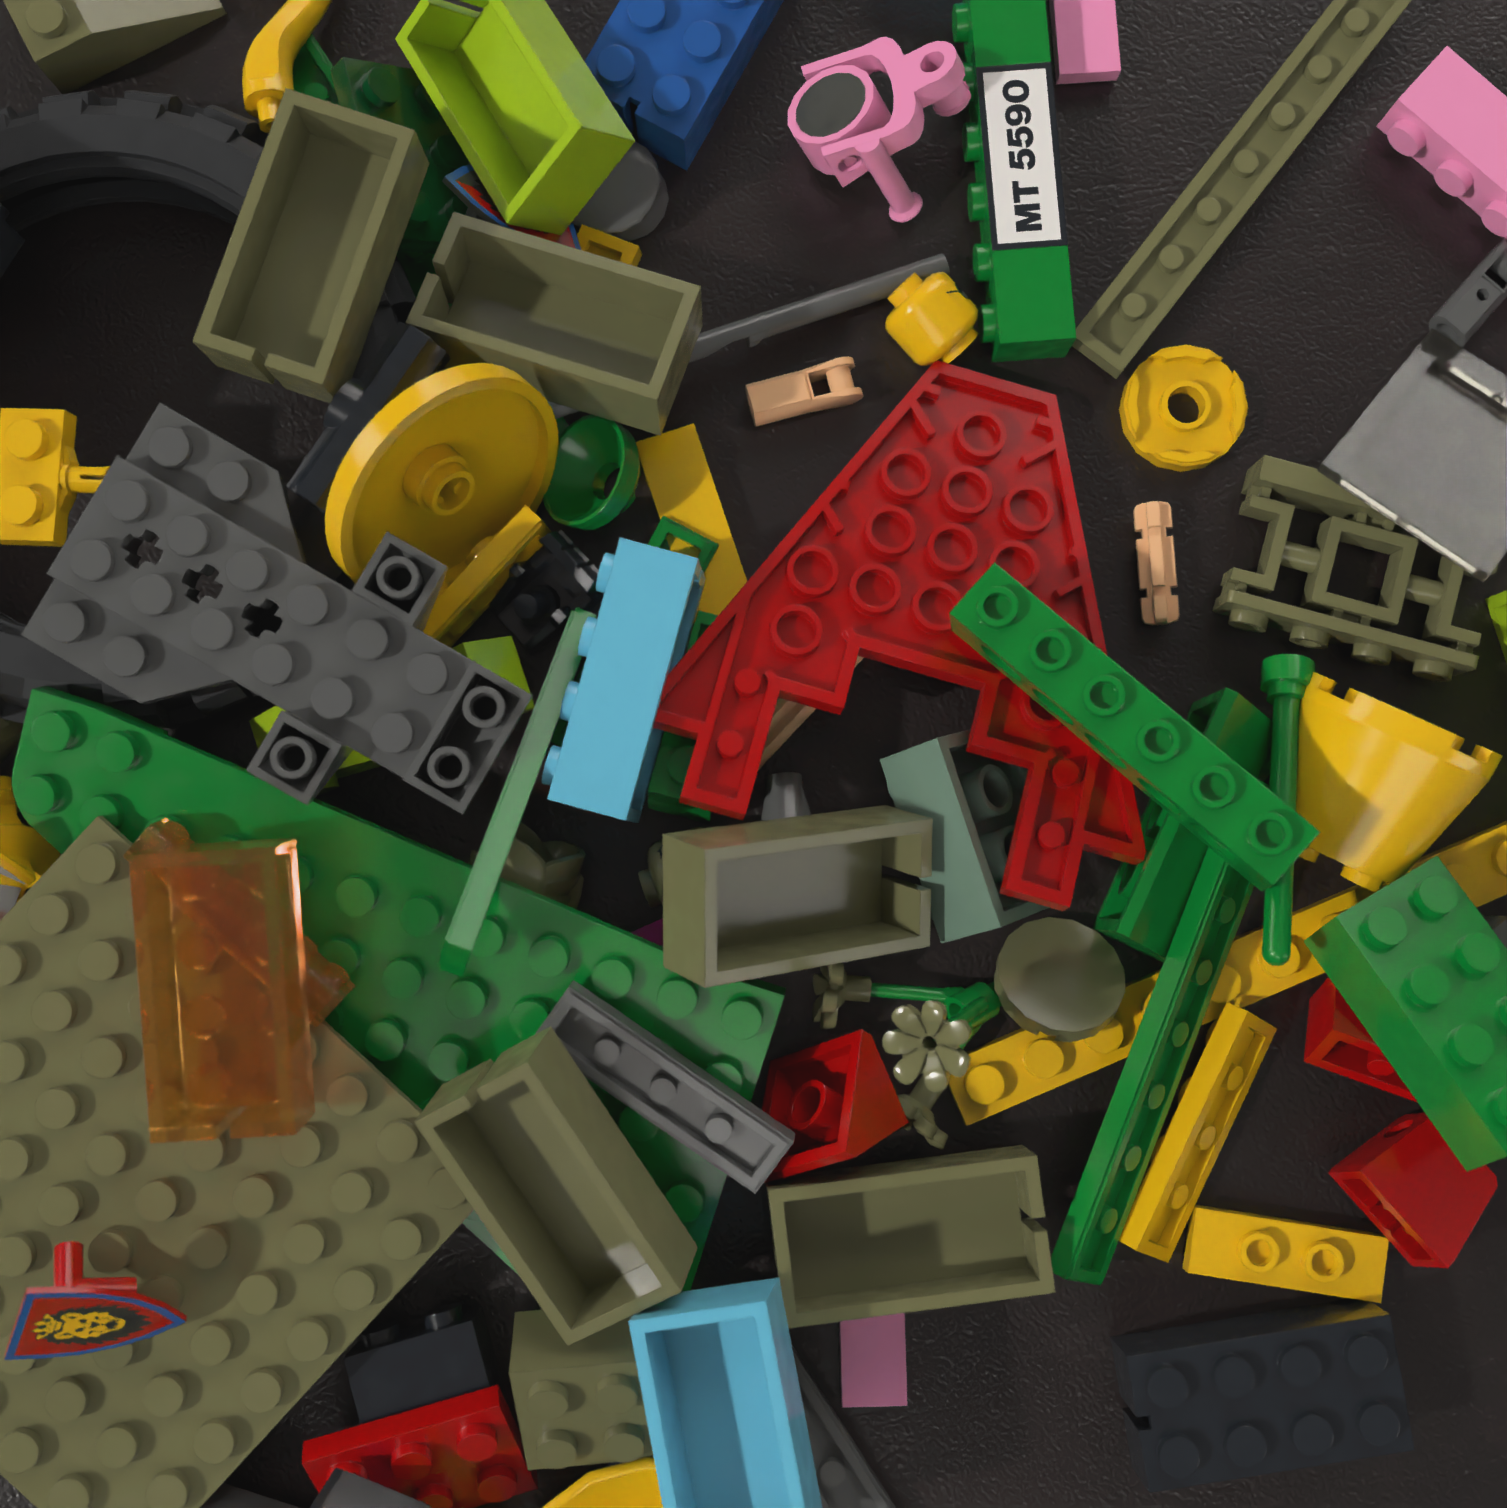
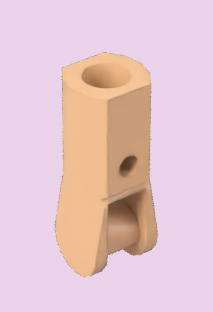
M853 357L835 358L800 371L746 384L747 401L755 427L811 412L847 406L861 400L864 397L862 389L854 386L850 372L855 367ZM827 379L830 393L814 397L811 383Z

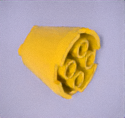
M1313 672L1311 681L1307 685L1305 694L1300 701L1296 812L1318 829L1320 833L1299 857L1315 863L1321 853L1344 864L1341 876L1359 886L1377 892L1384 881L1392 883L1408 872L1490 781L1502 755L1477 744L1470 756L1459 751L1465 741L1464 738L1352 688H1349L1344 699L1331 694L1337 682Z

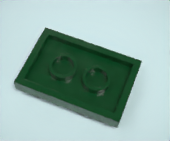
M342 57L330 70L339 105L413 129L418 136L429 161V166L398 251L435 254L453 212L465 215L468 209L442 180L446 175L461 166L471 164L414 69Z

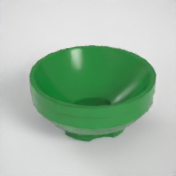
M587 415L574 421L558 437L559 445L555 470L547 492L543 496V502L549 515L558 523L584 531L594 530L612 521L634 502L636 498L635 490L641 476L639 452L632 434L618 422L595 415ZM620 468L616 484L609 497L605 499L604 487L606 480L614 470Z

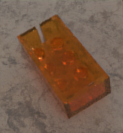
M296 838L161 845L129 855L150 1143L216 1140L228 1127L230 1128V1139L296 1135L315 1114ZM248 1106V1107L239 1115V1107Z

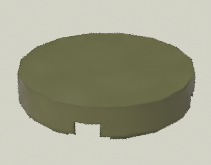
M1046 917L1024 923L1007 937L996 960L994 989L1004 1011L1021 1028L1035 1035H1038L1040 1031L1046 1035L1056 1036L1054 1041L1074 1042L1095 1036L1111 1023L1125 994V972L1115 949L1096 930L1074 920Z

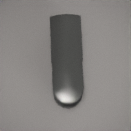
M1506 238L1487 254L1430 319L1428 323L1429 330L1448 347H1463L1506 299ZM1488 269L1505 282L1502 287L1485 274Z

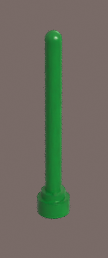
M1277 654L1265 658L1261 663L1260 689L1267 694V702L1273 705L1269 790L1296 811L1300 701L1305 694L1307 685L1311 681L1313 672H1315V662L1302 655ZM1294 863L1273 886L1265 890L1262 955L1264 960L1273 966L1285 964L1291 955Z

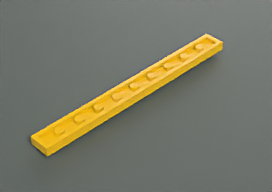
M1507 821L1420 857L1407 872L1409 873L1433 857L1438 856L1475 907L1507 895ZM1384 881L1380 889L1384 888L1390 883ZM1355 885L1292 912L1291 955L1289 960L1281 966L1270 965L1263 958V925L1236 936L1201 1025L1218 1019L1226 1002L1243 1008L1325 973L1304 943V940L1334 917L1375 892ZM1161 969L1126 983L1125 994L1111 1023L1093 1037L1074 1042L1054 1041L1056 1036L1046 1035L1040 1031L1038 1035H1035L1020 1028L967 1051L966 1053L971 1058L967 1072L962 1077H955L950 1074L948 1083L964 1124L966 1126L1127 1058Z

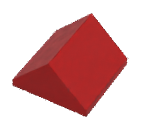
M861 1029L770 1061L762 1110L793 1131L795 1139L764 1183L855 1158L909 1123L871 1034Z

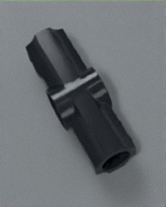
M399 321L361 378H353L347 381L335 394L324 416V432L306 455L286 487L325 514L333 480L353 442L375 415L395 397L420 380L444 370L451 359L447 351L414 326Z

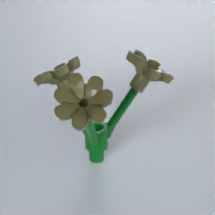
M843 963L821 966L822 974H813V989L815 995L820 996L815 1000L812 1007L813 1022H820L821 1029L835 1028L838 1009L844 1004L845 1000L869 1002L870 996L926 1001L921 1012L909 1004L896 1008L892 1013V1021L900 1029L886 1032L882 1043L887 1053L893 1055L901 1054L903 1057L893 1070L894 1076L899 1082L908 1085L920 1073L924 1074L909 1096L906 1094L897 1095L909 1123L901 1128L909 1131L914 1125L915 1129L926 1138L930 1145L937 1149H944L948 1135L935 1125L934 1113L931 1109L947 1087L950 1074L955 1077H962L967 1072L971 1060L969 1055L963 1050L967 1043L981 1028V1024L999 1014L1000 1006L1002 1005L994 989V981L989 984L977 982L965 989L961 986L937 988L871 983L870 976L847 975Z

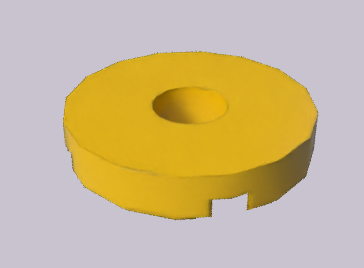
M1187 344L1162 348L1139 364L1123 388L1119 407L1123 433L1136 453L1156 467L1178 472L1204 468L1225 455L1242 433L1248 410L1244 384L1235 370L1231 372L1228 366L1221 362L1223 358L1213 351ZM1179 393L1192 397L1198 405V419L1191 423H1183L1173 418L1168 409L1169 397Z

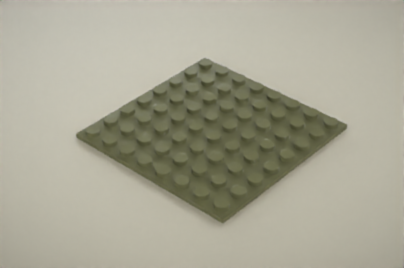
M97 816L0 920V1474L37 1508H200L474 1209L415 1125V1120L423 1110L103 816ZM66 1241H77L83 1244L84 1278L136 1277L137 1293L166 1302L187 1316V1322L153 1337L117 1348L73 1356L4 1360V1353L26 1288L54 1286V1247Z

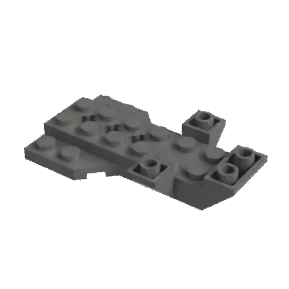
M159 403L126 460L116 456L48 570L47 574L55 579L21 635L142 704L170 699L175 695L210 686L216 687L236 682L284 709L285 711L281 710L246 771L305 805L311 804L350 753L355 750L399 775L405 782L459 813L464 814L533 695L423 632L448 567L391 533L386 532L353 590L347 589L307 565L302 543L297 537L288 502H290L284 476L279 471ZM158 536L160 539L154 546L163 550L161 559L157 564L145 561L139 565L138 562L142 558L137 555L140 545L143 541L151 543ZM215 570H218L219 575L214 581L223 584L220 595L217 598L205 595L199 601L197 595L200 593V590L195 589L198 579L201 575L211 576ZM276 603L279 609L274 615L283 619L280 629L276 633L264 630L258 636L255 630L259 624L254 623L257 611L260 608L269 610Z

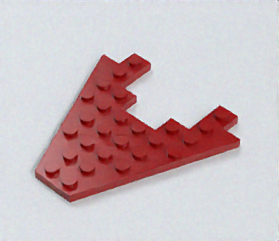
M934 361L667 675L653 728L696 740L679 803L743 821L777 699H785L840 715L845 706L857 657L860 656L979 690L980 694L966 751L1028 769L1000 894L1065 911L1071 906L1083 850L1133 865L1144 861L1146 848L1133 783L956 635L951 628L950 611L995 562L1107 655L1055 394L942 361Z

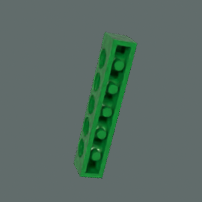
M995 562L950 611L951 628L956 635L1261 892L1273 886L1320 833L1318 829Z

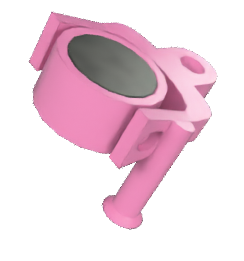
M881 37L862 47L801 66L806 82L794 95L788 109V127L813 167L826 175H835L842 187L870 171L890 204L889 216L891 220L903 223L916 217L923 206V199L920 194L910 191L890 156L919 140L924 128L923 108L932 104L936 114L949 117L959 113L968 105L971 92L967 83L963 80L965 67L954 46L946 41H935L904 55L900 46L893 39ZM881 71L889 76L894 95L892 115L869 77L873 72Z

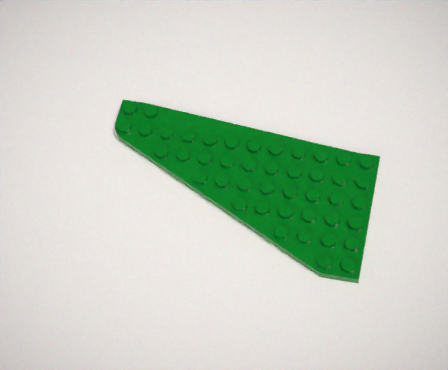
M40 686L31 690L12 772V789L20 812L32 828L57 851L63 854L97 816L105 817L421 1110H424L442 1084L489 1059L495 1063L502 1052L535 1035L573 980L751 1102L785 996V987L759 979H750L705 988L663 967V946L501 877L464 976L460 977L440 970L441 965L438 964L443 944L473 865L316 798L310 805H305L246 771L247 769L168 736V731L108 705L48 686ZM586 1078L698 1246L682 1292L690 1291L727 1174ZM473 1210L462 1223L516 1272L475 1210Z

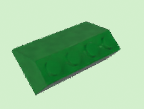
M1227 687L1193 702L1186 721L1253 777L1262 782L1265 781L1270 774L1272 720L1238 692ZM1150 798L1140 819L1146 848L1144 861L1137 865L1121 862L1091 929L1153 959L1164 962L1208 846Z

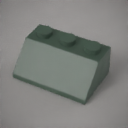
M971 729L938 737L880 759L887 780V788L895 807L933 818L932 877L919 879L923 887L931 889V918L934 921L941 944L1000 928L1049 908L1000 894L1028 769L967 752L966 748Z

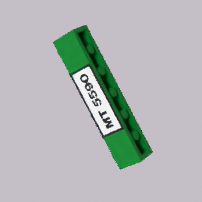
M962 0V3L953 4L952 33L954 43H964L965 63L963 65L965 67V76L963 80L967 83L971 92L969 101L971 122L963 124L962 147L964 161H974L976 183H969L967 202L970 222L979 221L981 243H976L973 246V273L975 282H985L987 304H980L978 308L979 338L981 343L990 342L992 363L1066 357L1076 339L1046 2L1045 0Z

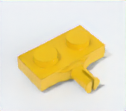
M1 408L0 544L63 547L67 540L69 513L77 498V494L95 493L111 467L79 466L74 450L77 416L65 409Z

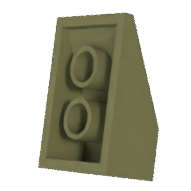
M3 0L34 62L61 94L71 93L227 14L220 0Z

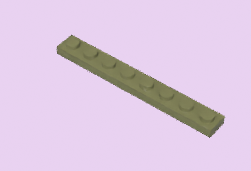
M1333 0L1078 325L1076 328V339L1072 345L1075 349L1115 379L1119 377L1412 0Z

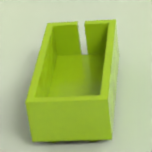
M420 0L395 38L505 222L509 225L562 235L634 144L635 139L545 0H459L484 8L481 13L444 0Z

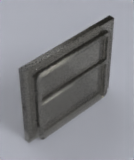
M1432 328L1330 452L1317 471L1484 582L1507 552V376Z

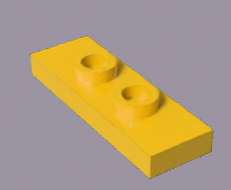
M524 505L494 538L488 536L476 544L466 558L465 563L467 567L451 584H442L423 631L425 634L451 648L489 607V604L509 578V569L517 562L527 561L543 546L538 540L550 533L551 530L527 505Z
M1195 1205L1189 1217L1182 1268L1187 1273L1381 1303L1389 1240L1379 1233Z

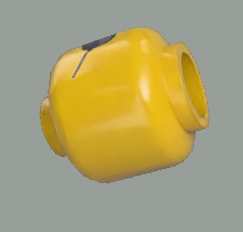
M914 272L887 298L894 306V309L887 316L885 329L906 354L920 366L931 365L937 360L950 363L978 335V332L973 328L978 318L977 307L951 277L944 272L933 273L924 280Z

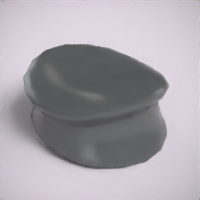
M634 142L571 223L578 226L579 229L583 224L625 241H632L652 232L665 216L669 196L666 181L659 172L657 162L648 148Z

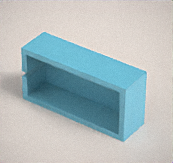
M621 537L619 538L616 553L606 552L604 554L596 581V591L604 593L598 618L587 617L579 640L578 655L586 657L579 683L569 682L561 705L560 719L569 721L562 747L552 745L544 765L542 784L551 786L547 797L548 800L621 820L639 823L664 733L662 730L653 728L667 675L686 653L706 580L698 558Z
M779 1277L683 1291L634 1314L628 1322L663 1508H823Z

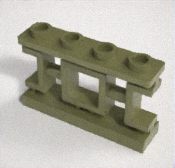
M1264 455L1247 470L1241 494L1246 495V498L1241 503L1239 515L1269 522L1256 573L1236 567L1225 572L1220 585L1223 586L1221 596L1215 599L1213 612L1229 616L1228 624L1237 629L1263 633L1266 632L1267 627L1289 632V641L1300 646L1327 649L1330 643L1352 649L1350 657L1363 663L1386 666L1390 664V660L1411 665L1413 666L1412 674L1426 680L1450 682L1452 676L1476 670L1479 656L1472 653L1474 647L1479 646L1482 634L1452 626L1451 622L1463 575L1483 579L1497 573L1500 561L1495 559L1497 551L1507 546V519ZM1295 508L1329 517L1320 523L1314 548L1286 541ZM1339 541L1390 555L1378 606L1327 592ZM1418 541L1453 550L1441 556L1436 581L1410 574ZM1280 565L1308 573L1299 607L1262 598L1274 591ZM1404 599L1429 605L1421 640L1385 631V629L1398 624Z

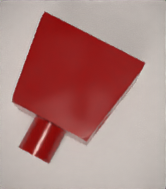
M1425 1112L1405 1114L1397 1118L1337 1163L1328 1172L1413 1267L1449 1268L1457 1258L1498 1187L1497 1176L1487 1165L1468 1172L1465 1170Z

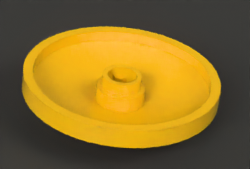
M490 363L463 364L442 370L420 380L395 397L375 415L353 442L333 480L326 505L325 534L329 551L337 566L356 584L386 532H389L446 565L448 571L443 583L451 584L467 567L465 563L466 558L476 544L488 536L494 538L524 505H527L534 513L539 508L555 470L559 445L557 421L547 399L515 371Z

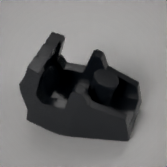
M562 530L550 532L540 538L538 541L543 546L527 561L517 562L509 569V578L489 604L491 612L530 655L535 654L564 631L571 610L575 611L577 607L590 612L604 595V593L596 591L599 570L594 564L589 566L591 561L578 547L574 548L575 544Z

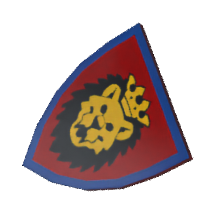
M66 1241L54 1247V1286L26 1288L4 1353V1360L73 1356L117 1348L153 1337L187 1322V1316L166 1302L137 1293L136 1277L84 1278L83 1244L77 1241Z

